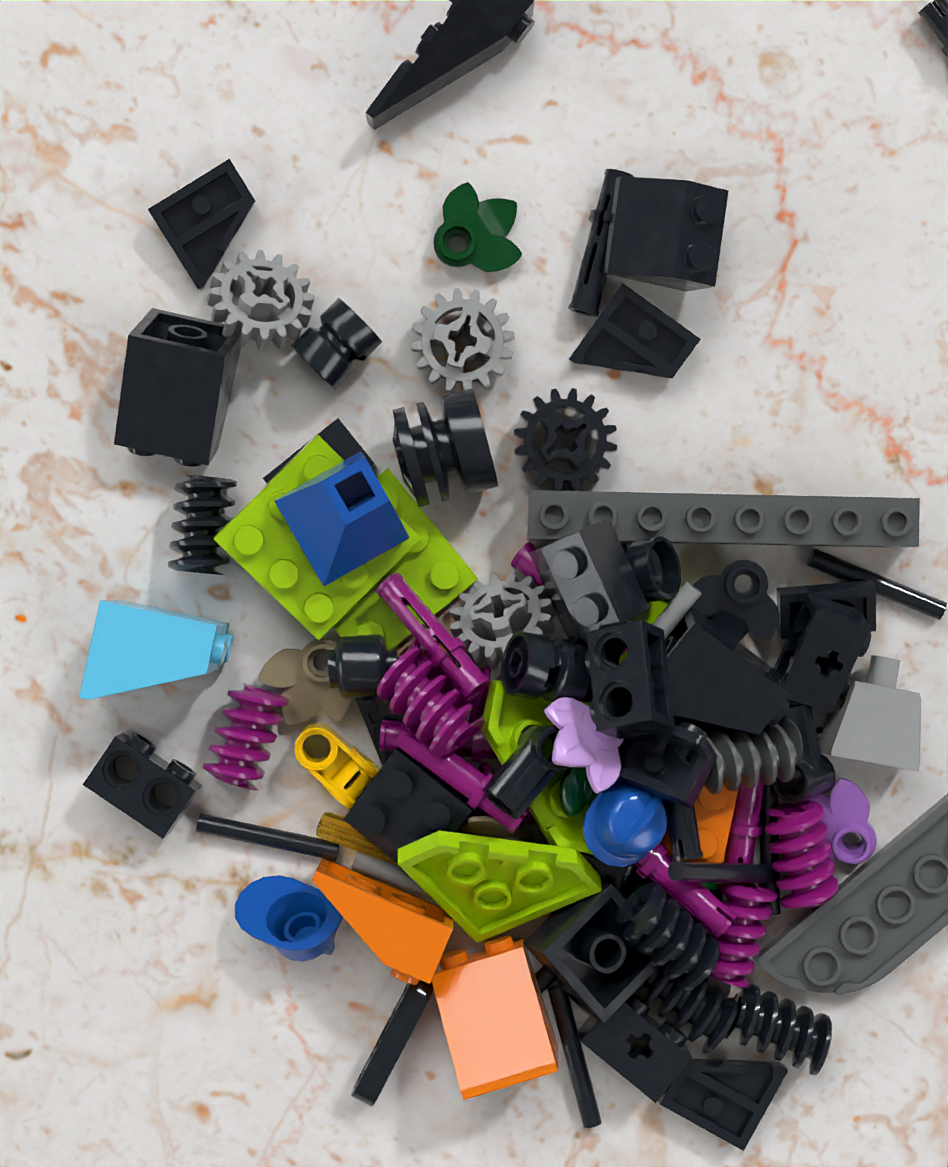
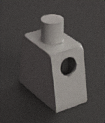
M876 655L871 656L867 683L851 680L847 695L843 699H838L833 712L828 714L819 740L821 753L919 772L921 696L917 692L896 689L900 660Z

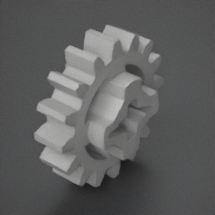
M258 250L255 259L252 260L243 251L239 252L236 265L225 259L222 262L220 273L214 272L207 299V305L213 307L211 320L212 322H225L222 335L225 337L233 333L239 334V346L244 347L249 340H254L258 350L264 351L267 341H272L278 349L284 347L286 337L296 341L300 336L302 327L307 328L312 314L311 308L314 302V295L307 293L310 280L308 278H296L299 269L297 264L287 268L281 265L282 255L277 254L272 261L265 259L263 250ZM230 291L233 293L232 300L230 297Z
M455 288L453 300L449 302L440 293L435 295L438 308L433 311L423 306L420 311L427 320L426 323H413L412 331L422 336V340L411 343V350L413 352L424 353V356L416 362L418 370L430 367L432 372L428 381L433 385L440 378L445 379L446 392L448 393L453 391L456 383L463 384L464 391L472 389V382L479 381L485 389L489 388L488 374L490 372L500 377L505 373L502 365L498 363L499 360H512L513 352L503 347V343L510 342L515 338L513 331H502V326L509 321V315L503 313L495 316L493 312L497 300L494 298L485 305L479 303V290H474L470 299H463L460 289ZM461 311L460 318L448 325L437 324L445 315ZM479 315L491 326L495 340H491L490 337L483 336L477 325ZM470 322V341L476 343L474 347L466 346L464 353L460 354L459 361L455 362L457 358L455 342L450 340L451 336L459 337L461 332L465 330L466 323ZM430 342L436 346L443 347L448 356L446 368L435 359ZM477 358L489 359L481 368L463 373L465 365Z
M510 572L506 581H500L496 573L492 574L490 584L486 586L478 581L474 582L475 593L473 595L461 593L459 598L463 607L452 608L451 610L455 621L450 625L453 637L460 638L465 643V652L477 666L486 659L490 670H496L499 666L507 643L514 633L525 631L544 635L555 633L556 630L552 618L556 617V612L543 585L536 587L531 576H527L520 583L515 572Z

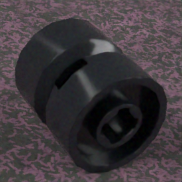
M340 298L320 316L322 326L319 329L309 327L291 345L334 390L353 372L352 361L354 359L364 361L382 343L376 333Z
M659 536L635 541L630 545L626 543L621 544L647 603L666 600L676 596L681 585V566L676 550L668 539Z
M525 631L514 633L507 643L501 663V680L505 692L513 696L530 699L543 697L544 700L554 702L564 697L574 698L581 702L591 682V676L585 664V653L588 650V645L583 642L562 638L551 640L548 636Z

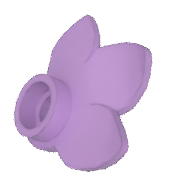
M569 697L559 698L552 702L544 710L549 720L560 729L554 742L552 762L556 765L567 767H586L587 778L594 792L599 793L608 789L614 784L620 774L621 761L618 747L622 744L623 739L597 732L596 725L590 715V706Z

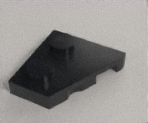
M228 159L150 207L148 211L197 289H200L206 285L256 201L233 163Z
M622 283L569 360L576 364L673 379L701 339Z
M692 1058L658 1101L663 1107L744 1151L785 1078L788 1069L780 1062Z

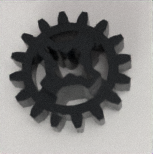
M571 388L567 399H561L557 389H551L549 403H545L538 396L533 399L534 407L537 410L534 414L522 410L520 418L528 425L527 428H517L514 430L513 436L524 440V445L514 449L515 456L527 455L529 461L521 469L524 473L531 472L534 469L539 472L536 485L541 486L548 478L553 480L554 491H560L564 482H569L573 491H579L581 478L585 477L587 481L594 484L598 481L594 469L596 467L603 470L610 468L611 464L603 456L604 453L617 451V445L607 442V436L616 432L617 428L616 425L604 426L602 420L606 417L609 410L607 407L597 412L591 407L595 396L592 394L584 402L577 400L576 388ZM570 409L584 416L577 421L563 419L555 410ZM540 421L546 431L545 444L535 451L533 434L536 425ZM583 428L572 443L575 451L570 453L564 447L547 454V451L553 447L558 438L556 430L561 429L563 433L567 434ZM595 430L597 447L593 458L590 459L584 449L586 436ZM553 460L568 462L575 471L558 472L548 468L546 465Z

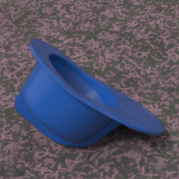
M617 779L608 789L599 792L585 813L583 825L586 845L594 857L607 865L618 867L635 864L660 844L668 827L663 798Z
M281 875L268 876L250 883L240 892L235 903V919L240 928L251 937L274 946L281 955L292 961L304 962L313 960L322 954L332 955L334 952V938L343 916L320 889L294 878Z

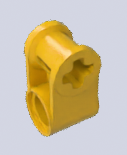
M316 722L309 724L302 729L296 740L294 751L299 763L316 777L336 800L349 810L380 771V768L368 756L355 746H352L326 723ZM314 734L326 737L331 746L329 754L322 758H314L308 755L304 747L305 739ZM360 771V773L351 781L349 785H345L356 774V772Z

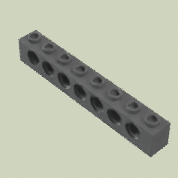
M530 490L528 493L527 540L557 541L609 518L620 542H635L662 536L668 539L670 543L911 548L919 547L920 498Z

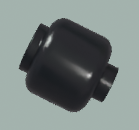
M380 634L341 637L337 641L335 649L328 650L330 687L338 688L341 696L345 699L378 697L377 688L390 666L398 659L397 649L388 650L386 640Z

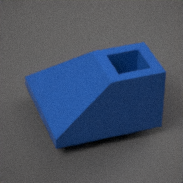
M361 451L274 500L323 586L330 584L410 538Z

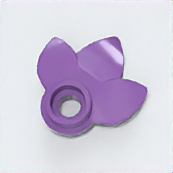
M840 778L834 785L830 796L822 794L807 799L818 802L823 806L824 816L821 821L827 825L828 834L824 839L830 842L832 850L828 856L833 861L839 859L845 863L857 864L866 861L872 856L876 849L877 837L874 828L867 822L870 803L866 795L855 783L848 779ZM854 832L861 837V841L857 844H849L843 837L847 833Z

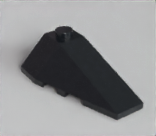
M449 0L452 4L448 9L447 19L444 23L430 24L420 37L422 40L415 51L418 58L414 63L407 59L397 68L365 112L368 124L376 130L500 54L511 41L519 44L535 23L531 18L535 1Z

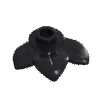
M736 560L728 564L721 575L704 576L693 584L702 594L692 607L735 640L740 642L748 631L767 641L772 639L779 623L778 606L767 594V575L757 563L750 560ZM743 574L748 575L751 579L750 589L743 593L738 592L734 587L735 579Z

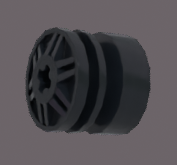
M473 389L442 396L443 419L437 421L432 420L423 402L416 403L421 425L410 428L404 407L392 410L394 416L392 439L404 484H406L416 498L419 508L430 505L425 484L437 481L441 500H449L448 477L458 475L467 494L498 487L488 440Z

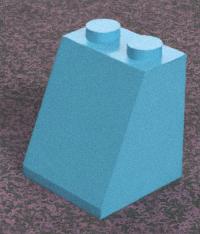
M100 600L79 698L90 700L219 670L223 662H229L233 648L234 635L227 634L229 623L123 600Z

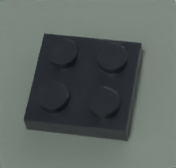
M396 748L343 820L398 864L399 848L439 830L456 833L474 809L467 805L469 799L403 750Z

